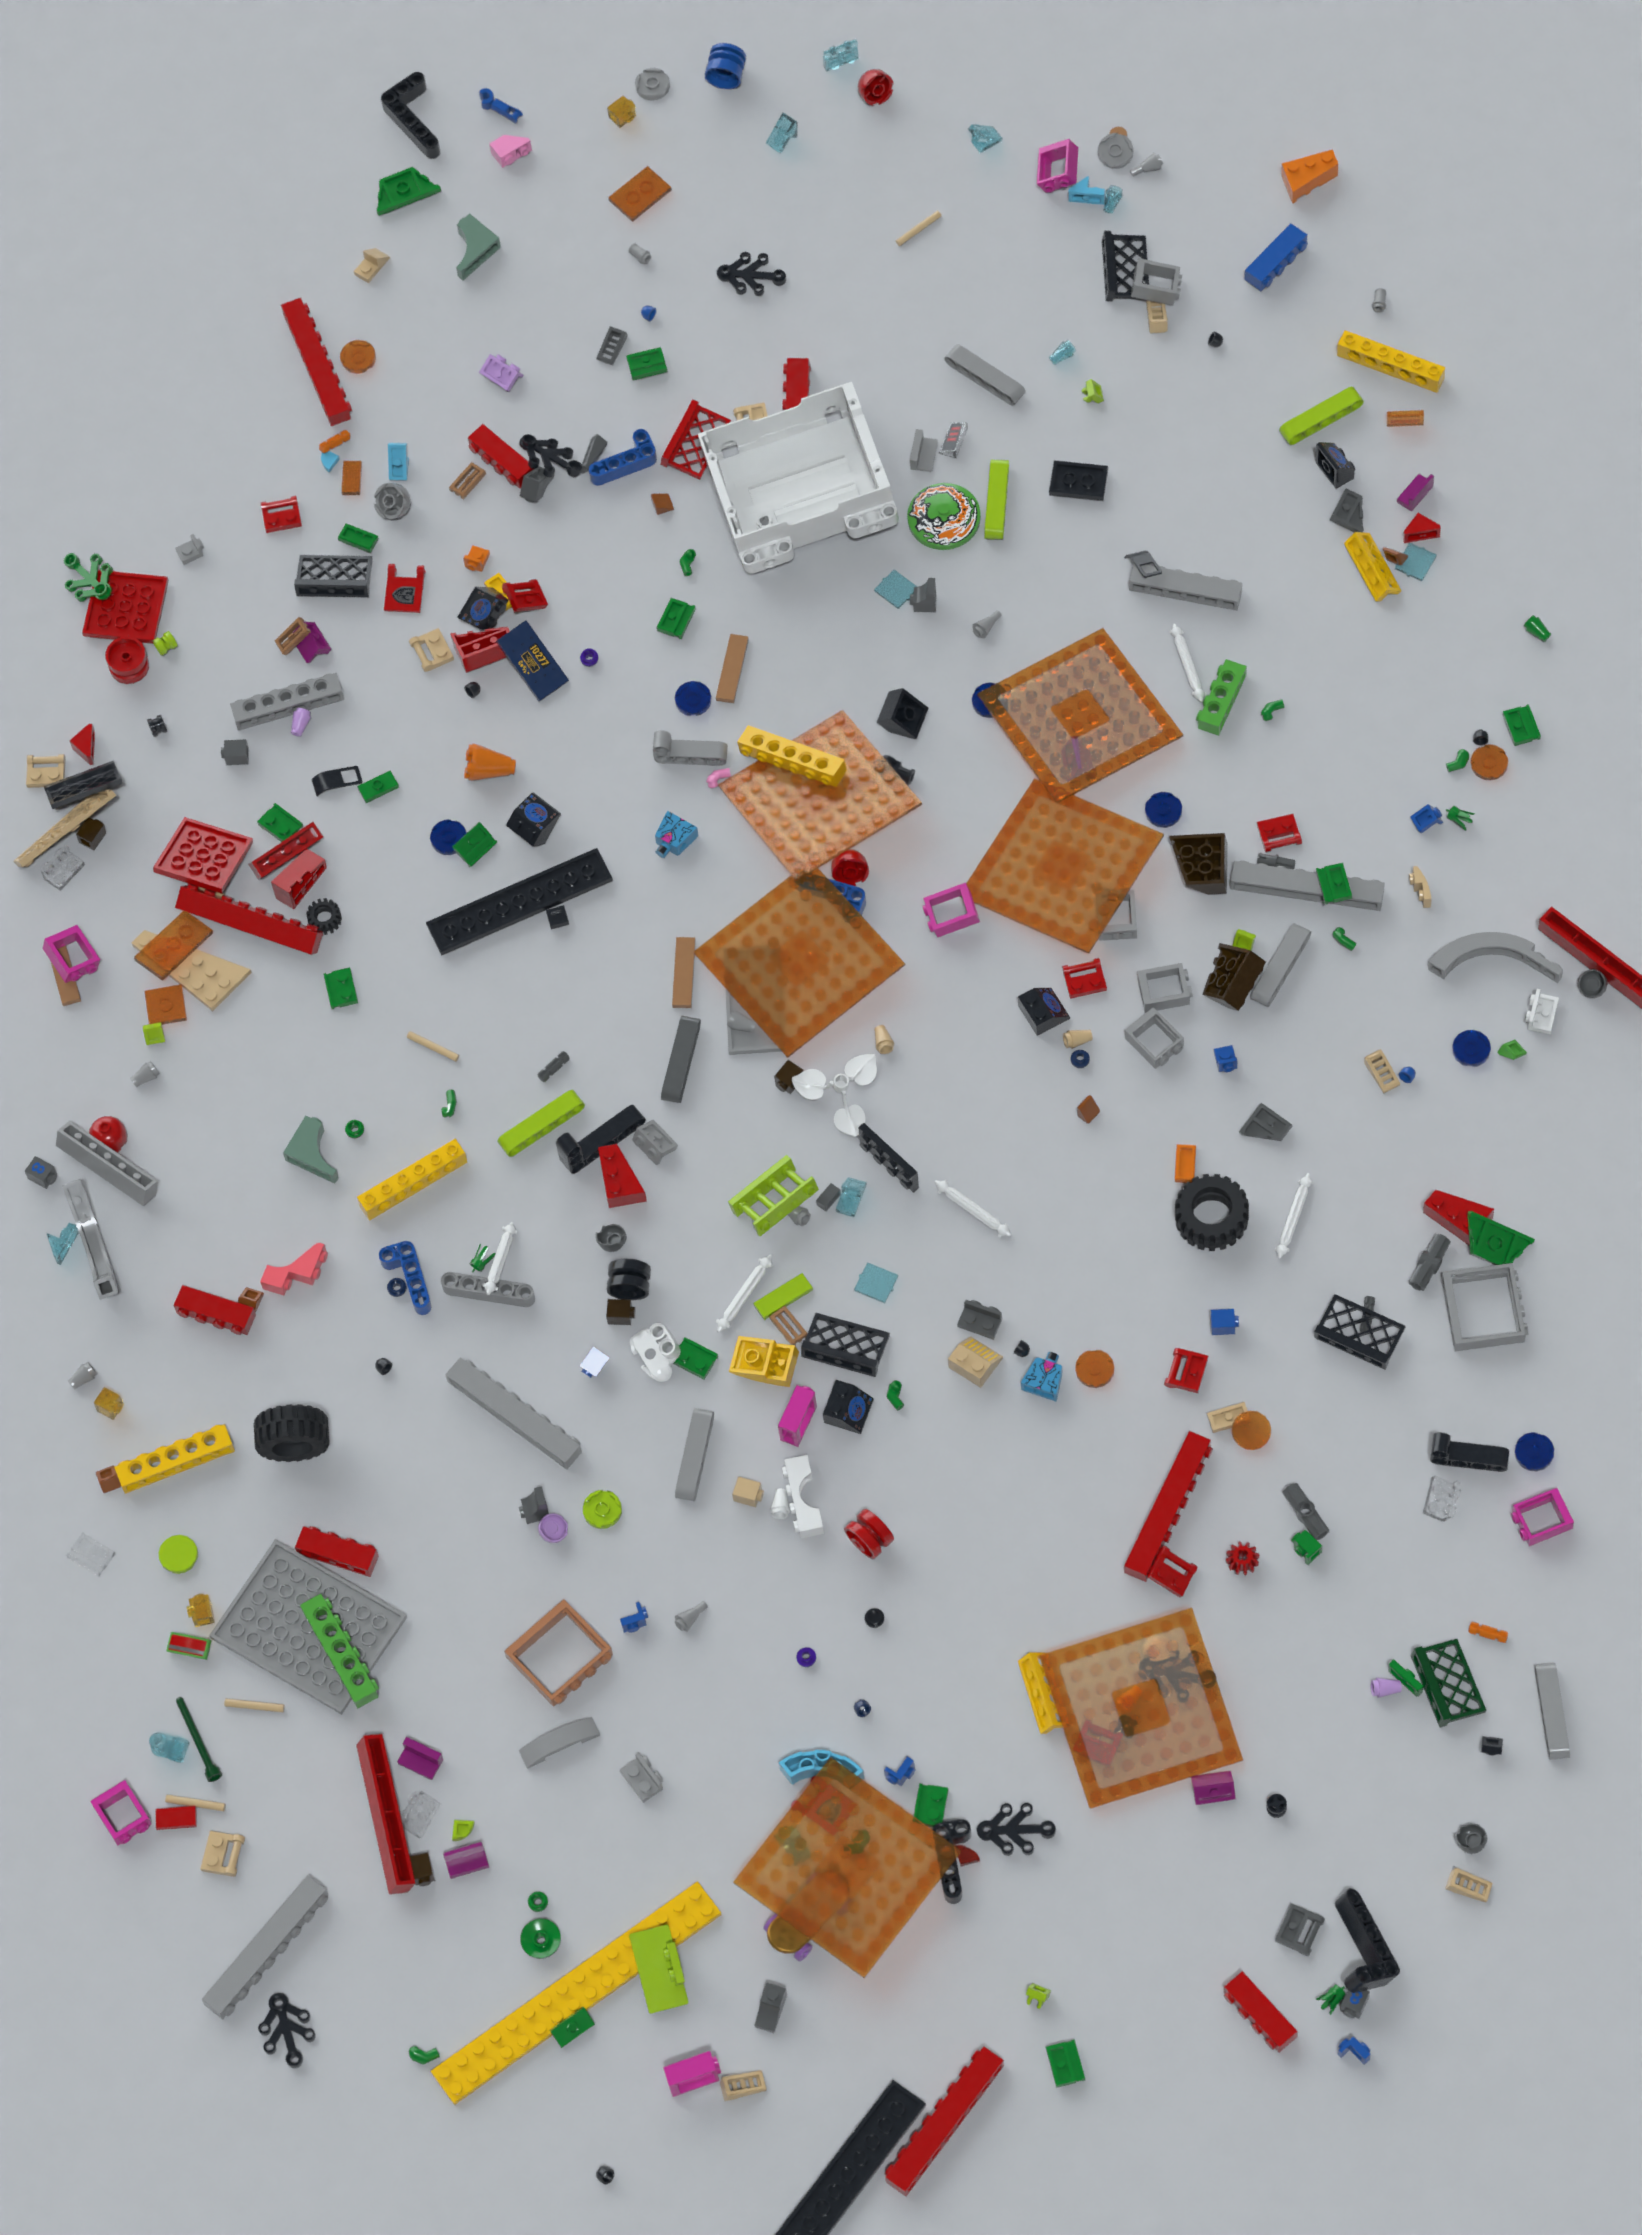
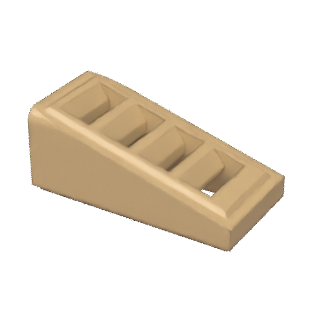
M1146 300L1150 333L1167 332L1168 321L1165 304Z
M1381 1049L1365 1057L1364 1064L1383 1094L1400 1085L1396 1074ZM1382 1065L1384 1066L1383 1068L1376 1071V1068ZM1388 1072L1387 1075L1380 1078V1075ZM1390 1078L1393 1080L1385 1085L1383 1083Z
M1455 1867L1450 1873L1445 1889L1487 1902L1493 1883ZM1456 1878H1460L1458 1885L1455 1884ZM1465 1880L1468 1881L1466 1888L1463 1887ZM1476 1883L1475 1889L1472 1891V1884ZM1481 1885L1484 1886L1482 1895L1478 1893Z
M762 2070L722 2077L720 2081L724 2101L738 2099L767 2090ZM752 2078H756L758 2087L754 2086ZM745 2080H748L749 2088H746ZM737 2082L740 2083L741 2090H738ZM729 2084H731L733 2091H730Z

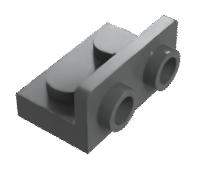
M965 1300L964 1309L957 1327L994 1340L1002 1322V1312L992 1306H983L976 1300Z

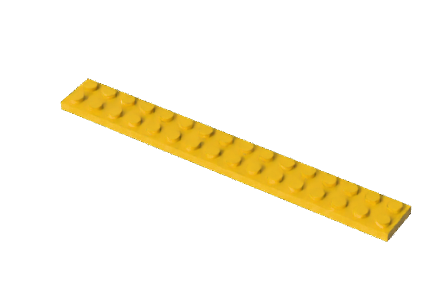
M697 1881L431 2070V2074L452 2103L456 2105L553 2036L549 2030L578 2009L584 2007L588 2011L637 1976L639 1973L629 1938L630 1934L669 1925L672 1940L677 1947L721 1916L720 1910Z

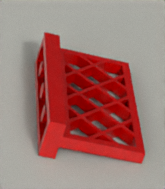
M692 399L662 455L660 465L666 468L669 465L700 480L707 468L705 457L700 458L698 451L702 450L701 446L696 447L694 440L699 439L698 435L692 436L690 429L698 427L700 433H702V425L710 423L713 429L715 428L713 422L721 421L728 424L731 423V420L700 406L698 401ZM699 412L706 414L708 420L699 422L697 417ZM691 441L693 448L684 451L682 444ZM695 452L697 459L688 461L686 454ZM683 455L685 463L678 464L673 462L675 457ZM699 463L701 467L700 472L693 471L690 465Z

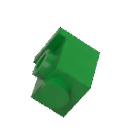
M1307 1530L1297 1533L1291 1540L1294 1543L1295 1552L1300 1557H1305L1307 1565L1322 1553V1545Z

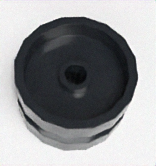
M618 1259L609 1264V1279L607 1280L606 1290L610 1296L617 1299L634 1301L644 1299L649 1295L650 1285L648 1281L651 1276V1267L647 1263L635 1259Z

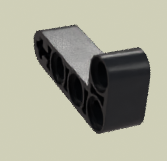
M1435 1433L1433 1434L1430 1461L1437 1465L1505 1472L1508 1470L1510 1451L1505 1447L1451 1441L1449 1434Z
M964 1819L939 1823L933 1828V1840L944 1898L950 1904L959 1903L962 1899V1887L954 1845L965 1843L971 1838V1826ZM965 1828L967 1832L965 1834H958L957 1830ZM939 1832H946L947 1836L939 1838L937 1834ZM943 1851H949L951 1853L948 1857H942L940 1855ZM947 1870H953L955 1872L952 1876H946L944 1874V1872ZM952 1884L954 1885L955 1895H951L950 1885Z

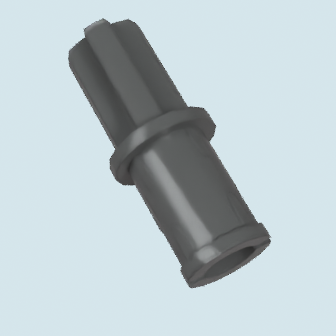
M1259 853L1258 857L1260 858L1257 859V864L1264 863L1273 867L1284 866L1287 869H1294L1296 864L1295 860L1279 857L1277 854L1273 856Z

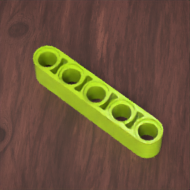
M1348 387L1285 422L1279 428V432L1289 445H1294L1359 409L1363 405L1364 400L1354 387Z
M990 460L985 539L1003 540L1009 460Z
M569 1090L502 1134L497 1142L509 1157L515 1156L581 1112L585 1104L574 1090Z

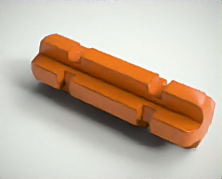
M343 430L340 432V435L336 434L320 443L319 450L322 453H326L330 449L332 450L343 442L348 441L350 433L347 430Z
M1476 1622L1470 1623L1469 1633L1476 1635L1478 1633L1481 1637L1492 1640L1498 1639V1642L1502 1643L1507 1641V1631H1497L1498 1629L1483 1624L1480 1626Z

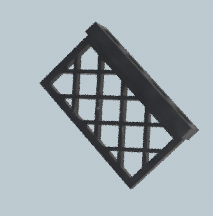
M1104 231L1101 242L1105 300L1113 301L1114 298L1139 299L1131 297L1132 287L1125 282L1129 277L1134 279L1135 268L1130 272L1125 265L1130 262L1136 267L1137 262L1133 260L1136 255L1147 260L1146 235L1112 234L1111 231ZM1114 240L1122 241L1125 245L1119 248L1115 245ZM1142 241V246L1137 249L1131 243ZM1129 247L1134 253L1128 256L1123 250ZM1119 254L1126 259L1122 264L1116 260V256ZM1120 269L1127 274L1123 279L1117 275ZM1144 274L1143 284L1149 285V275ZM1122 284L1128 291L1118 292V287Z
M300 555L297 578L294 582L296 596L369 598L372 556ZM311 561L314 564L306 568L303 562ZM324 562L331 563V565H329L326 568H324L321 564ZM342 562L349 563L345 568H342L339 564ZM361 562H368L362 569L357 566ZM318 567L321 571L314 575L311 571ZM336 567L339 572L332 575L329 571ZM354 567L358 572L351 576L348 571ZM306 574L312 577L310 579H301ZM325 574L329 577V579H319ZM343 574L347 577L346 580L337 579ZM360 575H363L365 577V580L355 579Z
M110 761L45 785L44 789L53 810L123 783L114 761Z
M1334 1294L1322 1320L1314 1331V1338L1386 1370L1406 1326ZM1336 1301L1343 1303L1346 1310L1335 1313L1333 1307ZM1356 1310L1362 1312L1364 1318L1353 1321L1350 1312ZM1348 1313L1351 1322L1340 1325L1337 1317ZM1335 1318L1337 1327L1330 1329L1324 1326L1326 1320ZM1374 1318L1380 1320L1382 1326L1371 1329L1368 1320ZM1366 1322L1368 1330L1358 1333L1355 1325ZM1352 1326L1355 1335L1345 1336L1342 1329ZM1392 1326L1399 1329L1397 1335L1391 1337L1388 1336L1386 1328ZM1383 1330L1386 1338L1375 1341L1373 1332ZM1370 1334L1373 1343L1367 1345L1361 1343L1360 1337ZM1388 1342L1390 1349L1385 1354L1379 1351L1377 1345Z
M815 1313L805 1341L803 1340L801 1345V1357L876 1377L890 1333ZM818 1320L825 1321L828 1326L819 1329L816 1324ZM843 1326L847 1331L837 1334L834 1328ZM831 1330L834 1336L825 1340L822 1333ZM861 1331L865 1336L856 1340L853 1333ZM817 1335L822 1340V1342L817 1344L810 1342L811 1338ZM850 1335L853 1341L844 1345L841 1338ZM880 1336L884 1339L875 1345L871 1338ZM837 1340L841 1346L834 1349L830 1348L828 1344ZM868 1340L871 1347L862 1350L859 1343ZM856 1345L859 1352L855 1354L849 1353L847 1349ZM875 1351L877 1354L876 1360L867 1358L866 1354Z

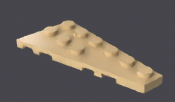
M104 790L83 799L13 862L18 867H28L33 863L34 858L43 854L52 844L69 831H75L82 821L90 818L95 811L116 796L112 790Z
M146 930L131 942L134 948L211 1011H214L252 973L251 969Z

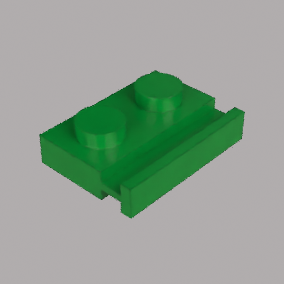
M661 347L626 355L632 380L668 372Z
M670 598L656 627L657 631L682 639L696 610L695 605L691 606L686 602Z
M1529 704L1525 707L1520 706L1503 711V717L1514 746L1541 738Z
M274 803V806L271 809L269 808L257 823L280 842H283L304 826L302 822Z
M478 822L452 848L471 867L497 841L481 822Z
M1343 863L1324 866L1321 869L1316 868L1325 905L1329 902L1335 903L1352 899Z
M350 967L332 971L329 974L323 973L331 1009L358 1003Z
M684 1337L679 1345L681 1349L680 1355L673 1364L705 1380L714 1362L718 1359V1354Z
M919 1783L913 1824L934 1827L936 1824L943 1823L949 1789Z
M1075 2039L1046 2047L1056 2088L1074 2084L1078 2081H1085Z

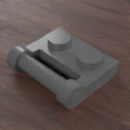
M1291 1903L1275 1942L1296 1950L1302 1955L1309 1956L1312 1951L1310 1949L1325 1918ZM1309 1919L1313 1923L1302 1945L1298 1943V1940Z

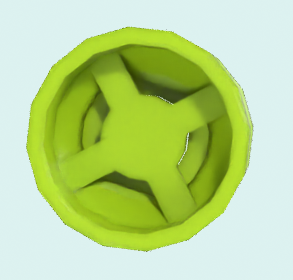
M169 631L165 632L163 637L153 640V644L161 656L165 655L169 649L178 647L176 640Z

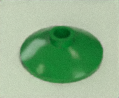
M535 1919L523 1928L520 1942L526 1954L533 1958L543 1959L557 1951L561 1942V1934L558 1927L552 1921ZM540 1938H544L545 1942L539 1944L538 1940Z

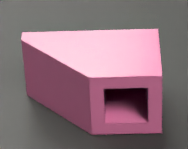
M503 135L489 143L491 154L502 168L532 151L530 139L524 137Z

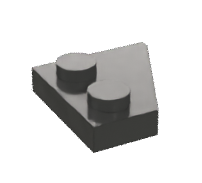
M1346 488L1330 521L1350 531L1363 532V497Z
M1261 1103L1239 1133L1242 1136L1282 1141L1293 1126Z

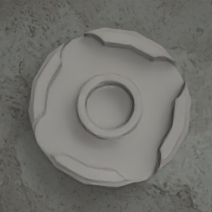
M645 69L643 73H639L636 77V92L643 99L659 100L669 92V77L661 69Z
M1118 133L1106 135L1098 146L1100 161L1105 166L1114 169L1126 166L1133 157L1132 142L1127 136Z

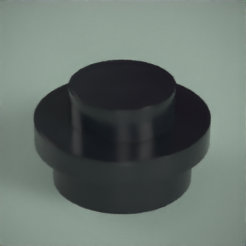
M877 1608L868 1610L864 1617L865 1623L871 1628L880 1627L884 1623L883 1612Z

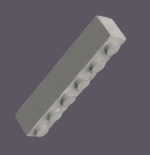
M1133 564L1129 579V591L1238 611L1242 595L1241 582L1220 579L1216 576H1204L1200 573H1188L1179 569H1167L1163 566H1159L1162 574L1144 578L1136 565ZM1148 564L1140 566L1145 573L1158 571L1155 566Z
M67 1122L57 1131L56 1147L142 1206L146 1205L156 1196L158 1180L73 1122Z

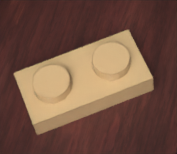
M1245 1402L1207 1413L1213 1433L1251 1422Z

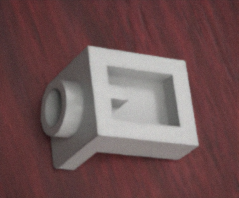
M194 534L190 535L191 541L175 548L183 565L203 557L202 549L204 546L200 538L196 539Z

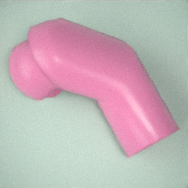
M725 768L713 771L706 780L708 787L715 788L718 786L717 780L731 777L730 769Z

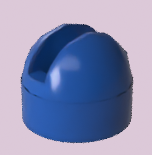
M649 305L644 306L641 310L642 317L652 321L656 315V308Z
M1410 1066L1404 1067L1399 1072V1078L1405 1083H1411L1416 1075L1415 1069Z

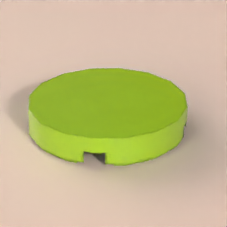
M597 1490L591 1493L583 1503V1516L586 1522L598 1529H606L615 1525L622 1514V1505L619 1498L610 1491Z
M175 1535L166 1539L161 1544L158 1552L159 1561L163 1568L174 1574H181L191 1570L198 1559V1549L194 1541L183 1535Z

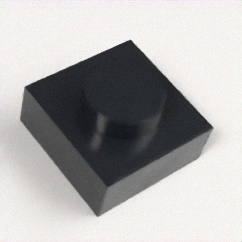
M564 905L546 910L551 929L569 925Z
M1483 1736L1481 1753L1491 1756L1502 1755L1503 1739Z

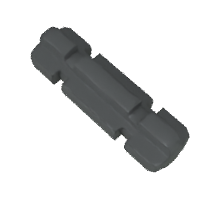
M562 1051L558 1054V1058L555 1057L544 1067L545 1070L542 1069L537 1074L542 1082H546L550 1075L552 1076L563 1066L562 1064L569 1061L570 1058L566 1052Z
M1366 1296L1363 1307L1374 1311L1375 1298L1373 1296ZM1372 1319L1368 1320L1370 1327L1372 1324ZM1362 1322L1360 1332L1367 1331L1366 1322Z

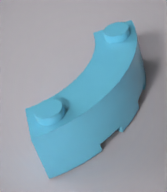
M827 1750L798 1752L779 1762L780 1771L792 1785L800 1780L817 1776L833 1779L841 1783L848 1790H851L865 1779L864 1771L855 1762L845 1756H840Z

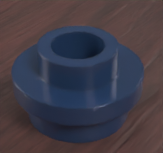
M1076 1050L1072 1053L1071 1063L1074 1067L1084 1068L1089 1064L1090 1056L1086 1051ZM1081 1056L1083 1059L1078 1060L1077 1057Z
M400 1278L391 1279L387 1285L388 1293L394 1297L402 1296L407 1289L405 1281ZM400 1286V1289L394 1290V1287Z

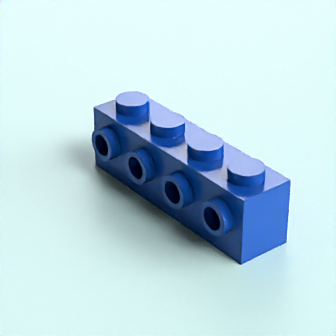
M1290 223L1245 269V281L1260 291L1265 287H1269L1273 279L1277 275H1281L1285 267L1295 260L1296 255L1306 249L1308 245L1307 234Z

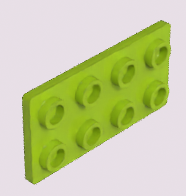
M669 1925L630 1934L629 1938L649 2014L687 2005L688 1998L684 1986L685 1980Z

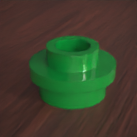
M351 1120L346 1124L345 1132L350 1138H359L364 1133V1125L358 1120ZM353 1128H358L356 1132H352Z
M534 1892L528 1898V1906L532 1911L541 1912L548 1905V1898L543 1892ZM538 1899L542 1901L540 1905L534 1904Z

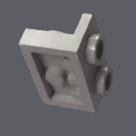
M654 1120L637 1127L632 1138L635 1145L655 1165L660 1164L663 1156L675 1151L678 1147V1144Z
M637 1753L635 1755L636 1759L621 1768L620 1773L644 1803L663 1790L661 1783L663 1779L657 1771L653 1772L650 1769L652 1765L647 1757H641Z

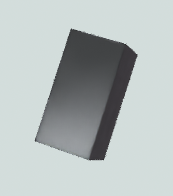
M830 1183L816 1200L817 1206L827 1212L841 1195V1190Z

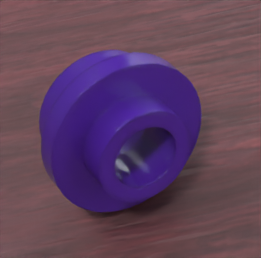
M588 648L581 653L580 660L585 666H593L598 662L599 656L595 650Z
M808 1647L800 1649L796 1655L798 1664L802 1667L812 1666L816 1662L815 1651ZM808 1654L810 1655V1657L808 1659H804L803 1655Z

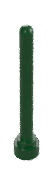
M178 1697L176 1699L177 1706L206 1767L205 1777L208 1782H214L222 1777L221 1770L212 1763L184 1699Z

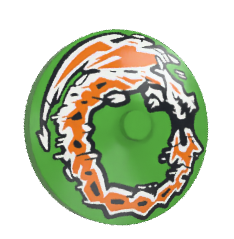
M938 483L922 489L915 495L910 502L907 519L912 535L921 544L932 549L949 550L966 544L974 537L980 525L981 514L976 498L967 489L956 484Z

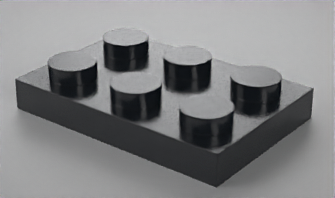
M1054 460L1049 495L1104 501L1108 466Z

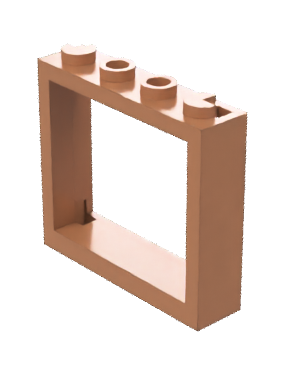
M564 1599L504 1651L506 1658L553 1707L557 1703L561 1704L572 1690L576 1691L582 1685V1681L587 1677H592L596 1673L597 1668L602 1664H607L613 1655L611 1647ZM567 1615L601 1652L555 1693L551 1694L517 1658Z

